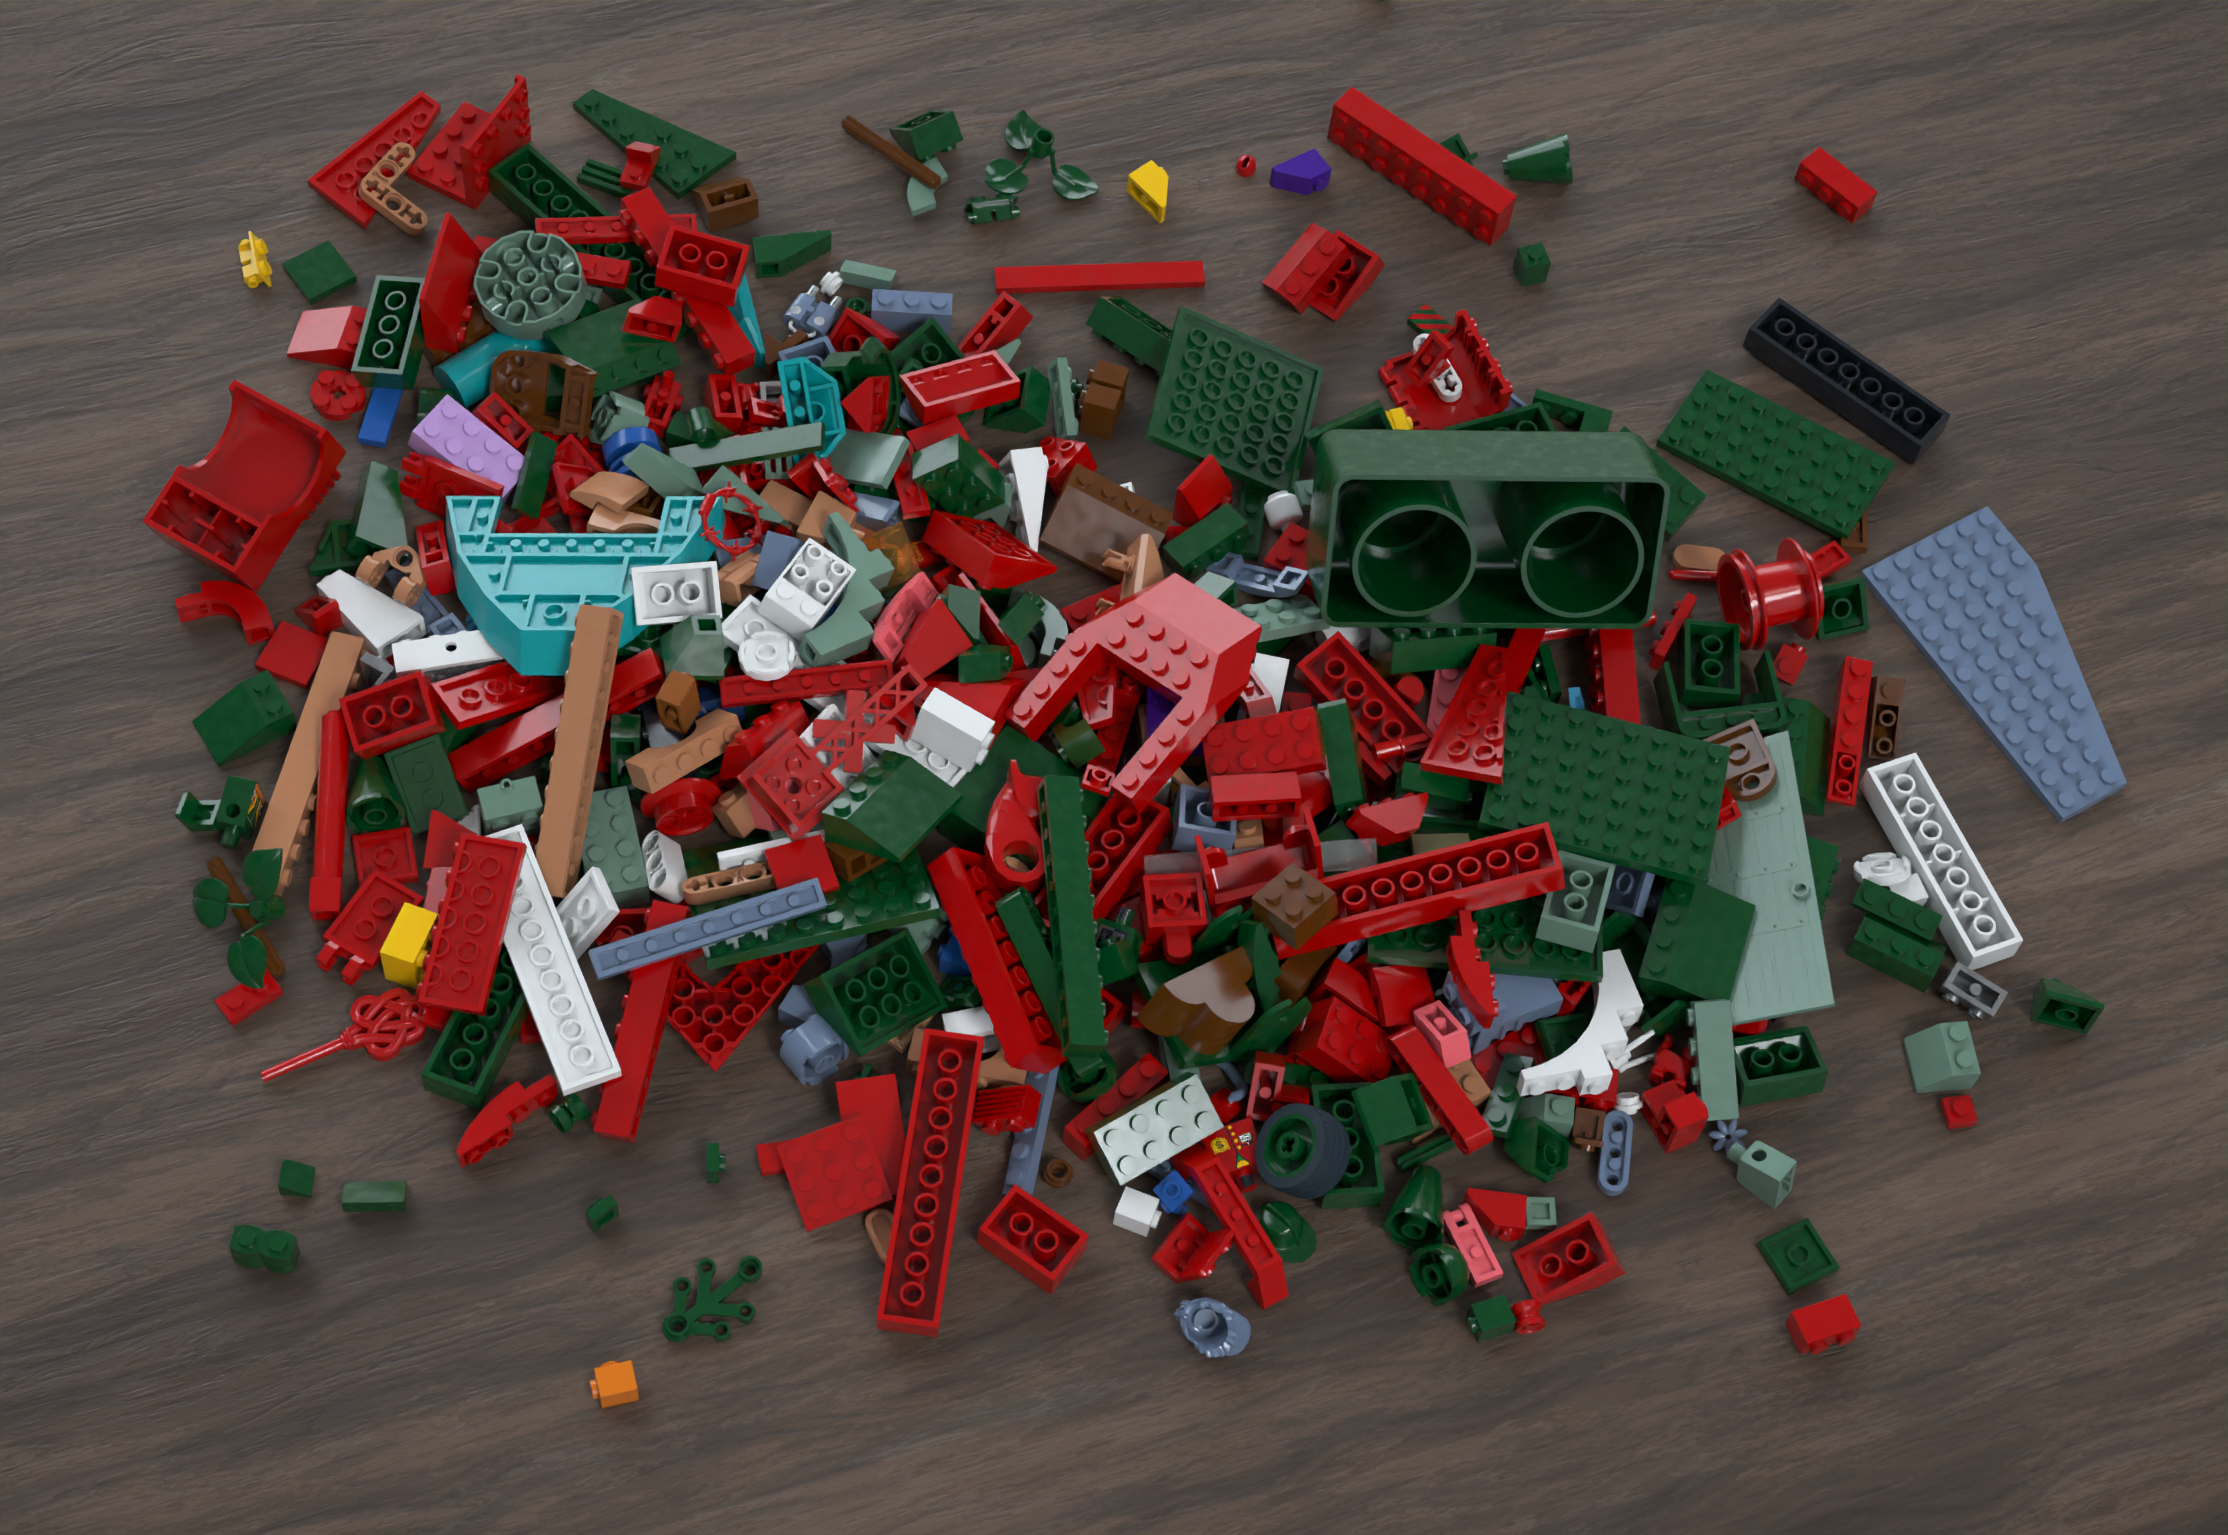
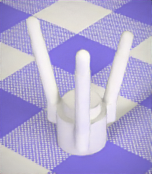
M1634 1024L1623 1026L1625 1032L1627 1033ZM1654 1030L1646 1032L1628 1044L1623 1056L1614 1060H1607L1610 1068L1619 1069L1618 1072L1621 1074L1628 1068L1653 1060L1656 1052L1628 1061L1631 1058L1630 1051L1655 1034Z

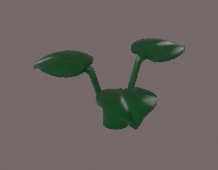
M1021 110L1011 119L1004 134L1006 143L1016 151L1026 149L1028 152L1023 163L1017 168L1013 161L997 158L992 160L985 170L987 186L998 193L1007 195L1017 194L1023 191L1028 184V178L1022 171L1032 156L1037 159H1043L1049 155L1051 171L1055 176L1052 186L1058 195L1064 199L1075 201L1092 196L1099 190L1096 183L1085 172L1073 165L1063 164L1059 167L1058 171L1056 170L1054 156L1056 150L1052 148L1055 140L1053 132L1046 128H1041L1028 116L1025 110Z
M282 848L255 850L246 856L242 866L243 881L248 887H251L250 894L257 897L251 903H228L229 888L223 881L216 878L200 881L195 886L192 894V903L197 919L206 927L214 928L220 926L226 919V908L249 909L251 917L261 921L240 935V942L232 943L227 953L228 967L232 975L240 983L251 988H264L263 978L267 964V953L263 941L256 936L250 935L264 926H270V920H279L285 913L283 900L280 897L273 896L281 873Z

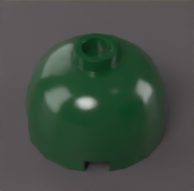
M1108 1052L1110 1057L1109 1065L1086 1079H1082L1075 1072L1069 1058L1065 1060L1067 1062L1063 1070L1059 1068L1058 1085L1062 1092L1082 1104H1091L1100 1095L1107 1093L1118 1080V1067L1112 1055Z
M1431 1243L1413 1252L1412 1257L1415 1256L1414 1263L1410 1265L1409 1271L1412 1282L1422 1297L1427 1294L1430 1299L1434 1300L1430 1302L1431 1304L1444 1305L1464 1292L1469 1282V1268L1465 1257L1456 1247L1448 1243Z

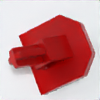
M555 462L552 465V470L557 486V496L542 502L540 514L547 519L563 511L567 515L590 518L594 509L570 497V493L594 476L596 472L587 466Z

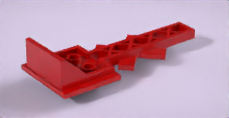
M908 664L866 702L865 691L846 690L845 720L814 719L812 738H822L823 740L812 750L790 729L736 778L793 842L798 841L822 820V811L845 790L831 772L843 762V772L861 774L863 743L894 744L895 725L884 724L924 690L928 684ZM905 674L917 685V688L912 692L900 691V681ZM881 696L893 697L892 710L879 709ZM864 714L872 715V724L864 723ZM838 740H844V747H838ZM818 752H831L830 765L826 768L815 754ZM792 779L799 784L797 794H791L786 790L785 783L787 780Z

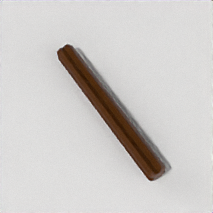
M847 115L841 123L844 130L931 189H936L940 186V175L851 115Z
M216 857L210 860L207 866L212 877L220 879L229 888L227 902L247 903L222 858ZM232 909L244 932L259 923L251 917L249 909ZM261 928L250 936L258 937L265 945L267 953L266 969L271 976L277 978L285 973L284 965L264 930Z

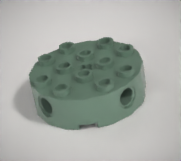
M518 231L497 240L484 251L479 260L480 265L474 277V288L486 320L502 334L519 340L545 339L544 333L546 331L576 320L585 304L587 283L582 266L575 250L559 236L550 233L549 235L534 233V231Z

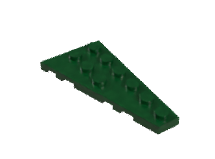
M591 89L573 102V109L623 153L626 154V146L635 141L660 146L661 152L652 178L678 200L736 159V152L594 89Z

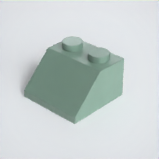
M1967 1021L1939 1023L1908 1036L1902 1041L1915 1093L1971 1089L1981 1075Z

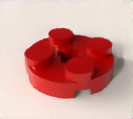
M324 370L318 374V379L314 381L310 390L313 408L319 411L320 416L327 420L344 421L350 419L351 414H354L357 410L359 413L366 404L365 387H362L354 374L348 371ZM342 392L345 395H341L339 399H334L333 394Z

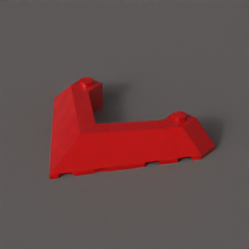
M648 908L619 909L620 912L594 942L599 947L609 944L618 929L630 936L644 933L646 930L644 917ZM819 945L740 962L714 988L705 980L702 981L691 971V968L681 961L666 1020L716 1073ZM630 971L624 972L629 979Z

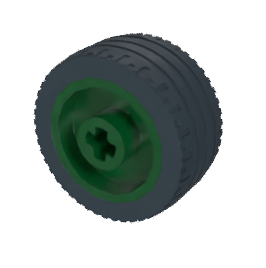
M1302 1103L1288 1104L1279 1108L1274 1114H1271L1263 1124L1264 1126L1261 1128L1255 1146L1256 1167L1263 1180L1283 1193L1302 1199H1314L1330 1192L1339 1183V1180L1342 1179L1350 1159L1349 1135L1342 1123L1331 1114Z

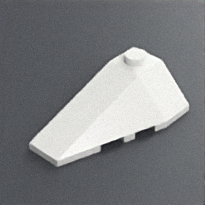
M1042 447L1010 450L998 464V472L1004 476L1005 484L1011 483L1013 485L1009 517L1011 521L1017 522L1016 537L1037 552L1048 459L1046 455H1043Z

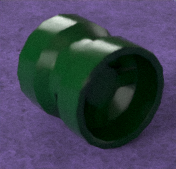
M575 1093L568 1094L560 1105L555 1104L547 1110L551 1121L563 1134L570 1131L575 1122H582L590 1116L586 1105Z

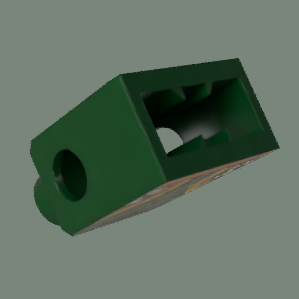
M228 775L216 816V823L223 833L219 843L220 846L236 850L240 838L247 840L252 838L266 802L257 781Z

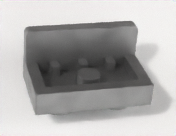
M366 651L361 657L360 664L365 689L397 679L395 667L390 665L382 656H374Z

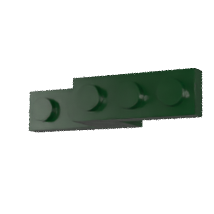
M1536 389L1532 404L1541 402L1549 418L1568 425L1580 427L1579 432H1607L1613 414L1612 410Z

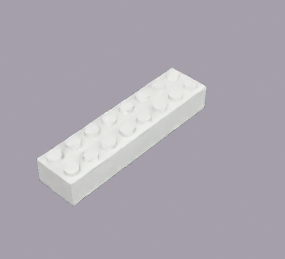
M1913 753L1868 768L1859 783V787L1899 858L1902 859V856L1907 857L1911 862V874H1918L1929 896L1925 905L1928 909L1943 916L1938 928L1956 960L1969 969L1975 970L2014 956L2023 939L1918 755Z

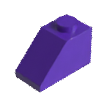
M1313 148L1272 167L1269 184L1272 188L1309 195L1315 191H1322L1329 185L1332 169L1317 150Z

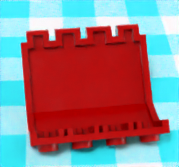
M1465 309L1455 312L1454 327L1444 336L1455 347L1447 359L1462 382V393L1457 401L1445 402L1440 399L1431 382L1420 389L1403 370L1414 356L1413 351L1385 361V366L1378 370L1385 386L1389 387L1388 391L1398 408L1402 407L1406 417H1411L1413 430H1443L1445 427L1501 413L1510 404V397L1513 393L1512 385L1507 378L1504 379L1499 361L1491 356L1487 340L1484 337L1481 338L1475 319L1473 317L1470 318ZM1446 378L1444 380L1446 383L1445 390L1449 389L1451 392H1454L1455 387L1450 388Z

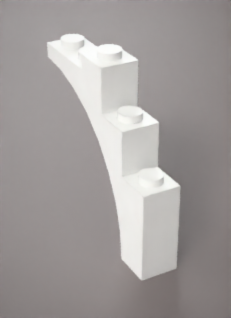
M1620 949L1603 952L1602 982L1591 983L1594 1011L1588 1028L1578 1041L1561 1055L1544 1064L1521 1070L1516 1086L1520 1096L1530 1094L1536 1096L1556 1089L1567 1090L1573 1086L1577 1087L1579 1095H1596L1608 1090L1613 1073L1607 1060H1614L1623 1056L1628 1042L1623 1026H1629L1638 1022L1644 1006Z

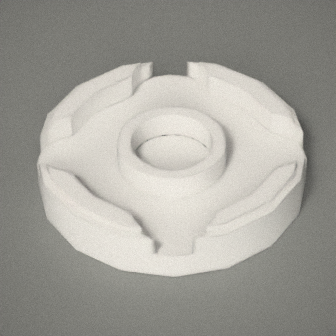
M761 631L750 635V639L746 642L744 640L740 644L738 660L740 668L746 675L755 680L771 681L787 675L794 668L796 651L794 643L786 639L785 635L775 631Z
M1890 852L1866 855L1862 858L1863 862H1858L1857 860L1853 868L1854 877L1858 882L1861 883L1863 878L1880 886L1898 884L1911 876L1910 860L1905 856H1902V859L1897 858L1896 854Z

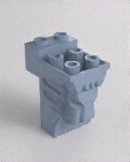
M1450 971L1447 973L1443 985V992L1448 1000L1446 1008L1467 1030L1471 1056L1489 1047L1491 1040L1496 1038L1499 1040L1503 1039L1509 1030L1516 1032L1521 1029L1524 1023L1533 1022L1538 1018L1546 1019L1557 1014L1563 1002L1562 995L1550 978L1495 974V990L1492 993L1493 999L1498 1000L1499 1012L1498 1017H1494L1490 1029H1484L1462 1001Z

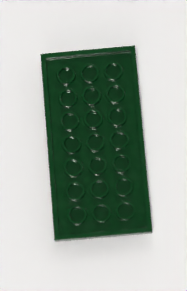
M1706 369L1662 432L1656 444L1657 447L1840 539L1842 537L1846 540L1895 466V462Z

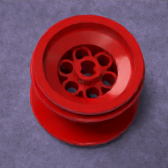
M1784 538L1781 541L1775 562L1754 566L1750 557L1741 549H1734L1731 553L1723 554L1720 557L1716 575L1719 605L1724 623L1740 624V650L1747 651L1752 649L1760 651L1766 643L1768 628L1787 623L1791 624L1799 637L1805 640H1810L1814 637L1818 623L1824 613L1822 582L1813 558L1794 539Z

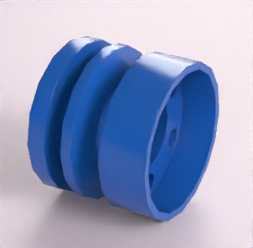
M646 427L626 428L612 434L605 440L602 446V454L609 472L625 474L643 481L623 463L622 459L641 443L662 453L657 434Z

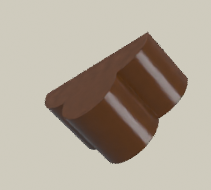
M1241 946L1164 983L1136 1017L1148 1030L1157 1035L1165 1037L1178 1035L1182 1042L1195 1052L1204 1055L1219 1053L1254 1013V999L1250 990L1245 985L1252 975L1253 967L1245 949Z

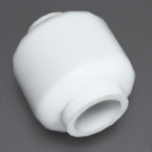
M1283 490L1273 493L1267 498L1268 501L1264 505V511L1272 529H1281L1282 533H1284L1291 522L1297 525L1302 520L1303 512L1296 495Z

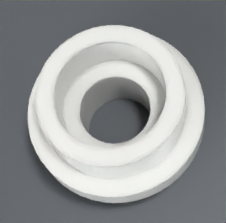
M837 271L833 274L828 272L819 283L822 286L820 289L822 294L826 293L832 296L839 289L844 281L839 277L840 273Z
M1624 1092L1617 1094V1100L1613 1108L1632 1115L1637 1113V1109L1643 1107V1102L1639 1100L1638 1093Z

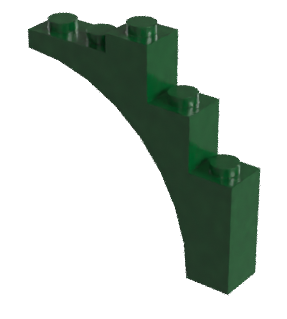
M1525 686L1521 694L1536 698L1537 688ZM1404 762L1397 773L1394 799L1397 800L1410 792H1414L1415 795L1427 792L1429 796L1427 807L1460 814L1466 804L1470 805L1473 791L1485 793L1488 782L1422 771L1420 764Z

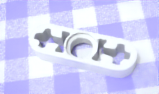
M1420 334L1414 339V355L1429 334ZM1452 365L1431 382L1438 396L1443 401L1455 402L1460 398L1462 382ZM1446 378L1449 387H1455L1454 392H1451L1449 389L1445 390L1446 383L1444 380Z

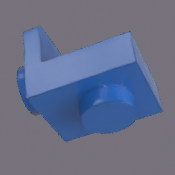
M1175 1170L1153 1189L1160 1199L1159 1205L1168 1214L1173 1212L1179 1216L1189 1209L1185 1201L1194 1194L1191 1186Z

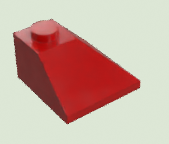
M850 308L844 310L828 337L836 352L860 351L865 340L870 337L878 338L891 351L900 340V337L881 323Z

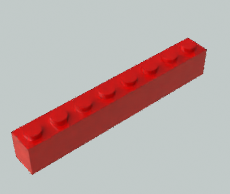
M648 187L621 198L619 217L623 225H628L632 231L635 244L637 246L641 245L648 264L656 269L673 222L651 188ZM669 290L673 300L682 301V311L684 312L687 325L690 328H694L698 334L697 337L703 349L707 348L711 355L712 363L717 370L720 369L723 375H733L754 366L756 351L726 305Z
M652 648L615 665L605 723L611 720V714H623L658 694L666 679L663 662ZM564 693L449 753L456 780L469 793H472L554 750L556 744L555 731L559 727L561 715L560 702L564 698Z
M653 900L652 907L648 908L645 913V932L691 918L693 913L687 906ZM683 954L630 971L629 982L632 983L629 994L626 993L622 1001V1011H624L622 1022L617 1023L614 1033V1039L617 1040L614 1054L620 1066L622 1076L601 1083L599 1097L602 1098L599 1110L596 1109L592 1116L593 1131L599 1137L635 1143Z

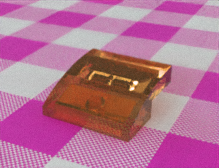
M902 522L882 529L861 540L870 552L879 548L895 568L888 585L879 589L880 593L898 587V584L911 580L916 574L922 572Z

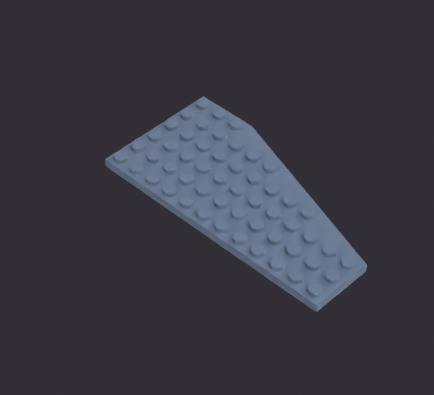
M1988 506L1861 571L1860 576L1864 577L1866 586L2059 823L2068 820L2125 787L2127 784L2040 571L2036 563Z

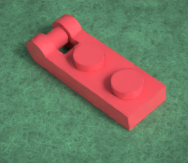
M1469 1204L1458 1205L1457 1209L1451 1212L1449 1210L1443 1211L1444 1230H1446L1453 1246L1465 1257L1469 1268V1278L1474 1288L1502 1278L1503 1271ZM1462 1221L1465 1225L1458 1228L1456 1222Z

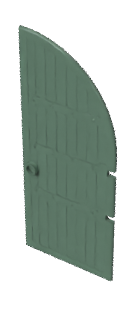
M1788 731L1763 738L1777 770V780L1772 790L1764 797L1754 801L1742 802L1736 800L1742 816L1716 831L1707 885L1756 905L1730 996L1732 1026L1835 1007ZM1752 781L1746 785V789H1755L1760 783Z

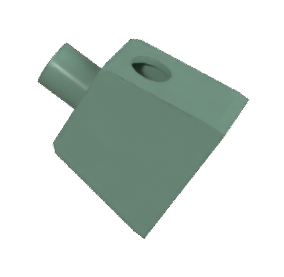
M1755 1141L1748 1150L1738 1143H1734L1731 1146L1726 1157L1738 1165L1737 1181L1775 1210L1792 1190L1797 1161L1761 1141Z

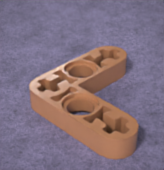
M400 142L395 144L363 178L358 193L366 203L406 233L420 235L427 224L428 218L426 214L392 188L411 167L415 158L414 148L407 143ZM398 154H406L407 157H403L398 164L395 162ZM389 168L393 171L394 176L385 177L381 174L380 169ZM372 186L376 188V191H367V188L370 189ZM385 194L382 201H380L379 197L381 198L382 195ZM395 201L399 204L400 209L391 210L387 207L386 202ZM404 210H406L407 214H404V216L401 217ZM417 219L419 221V223H415L414 225L410 223V220L413 221Z

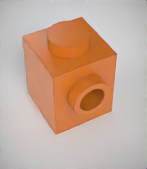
M631 1360L621 1363L609 1361L601 1364L599 1368H594L595 1380L590 1381L593 1399H600L601 1409L639 1400Z

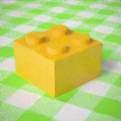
M406 902L404 903L380 950L385 979L417 989L418 983L424 979L423 963L426 954L431 952L433 944L431 943L432 928L434 925H438L439 921L437 913Z

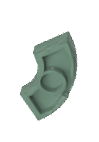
M937 157L923 163V165L941 176V184L947 181L948 175ZM914 176L911 177L907 189V204L912 217L936 208L934 198L936 189H931Z

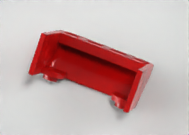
M1309 807L1303 808L1304 825L1291 826L1283 835V843L1227 857L1226 851L1222 848L1212 846L1204 849L1200 835L1194 836L1198 864L1213 917L1218 918L1228 910L1239 905L1243 908L1241 914L1245 913L1252 907L1251 897L1292 862L1315 879L1324 878L1321 844Z

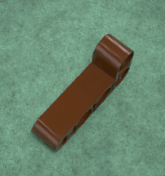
M1342 944L1292 956L1280 967L1282 975L1275 978L1274 982L1280 989L1282 1002L1288 999L1291 1000L1292 1005L1289 1010L1302 999L1305 991L1316 980L1320 972L1344 949Z

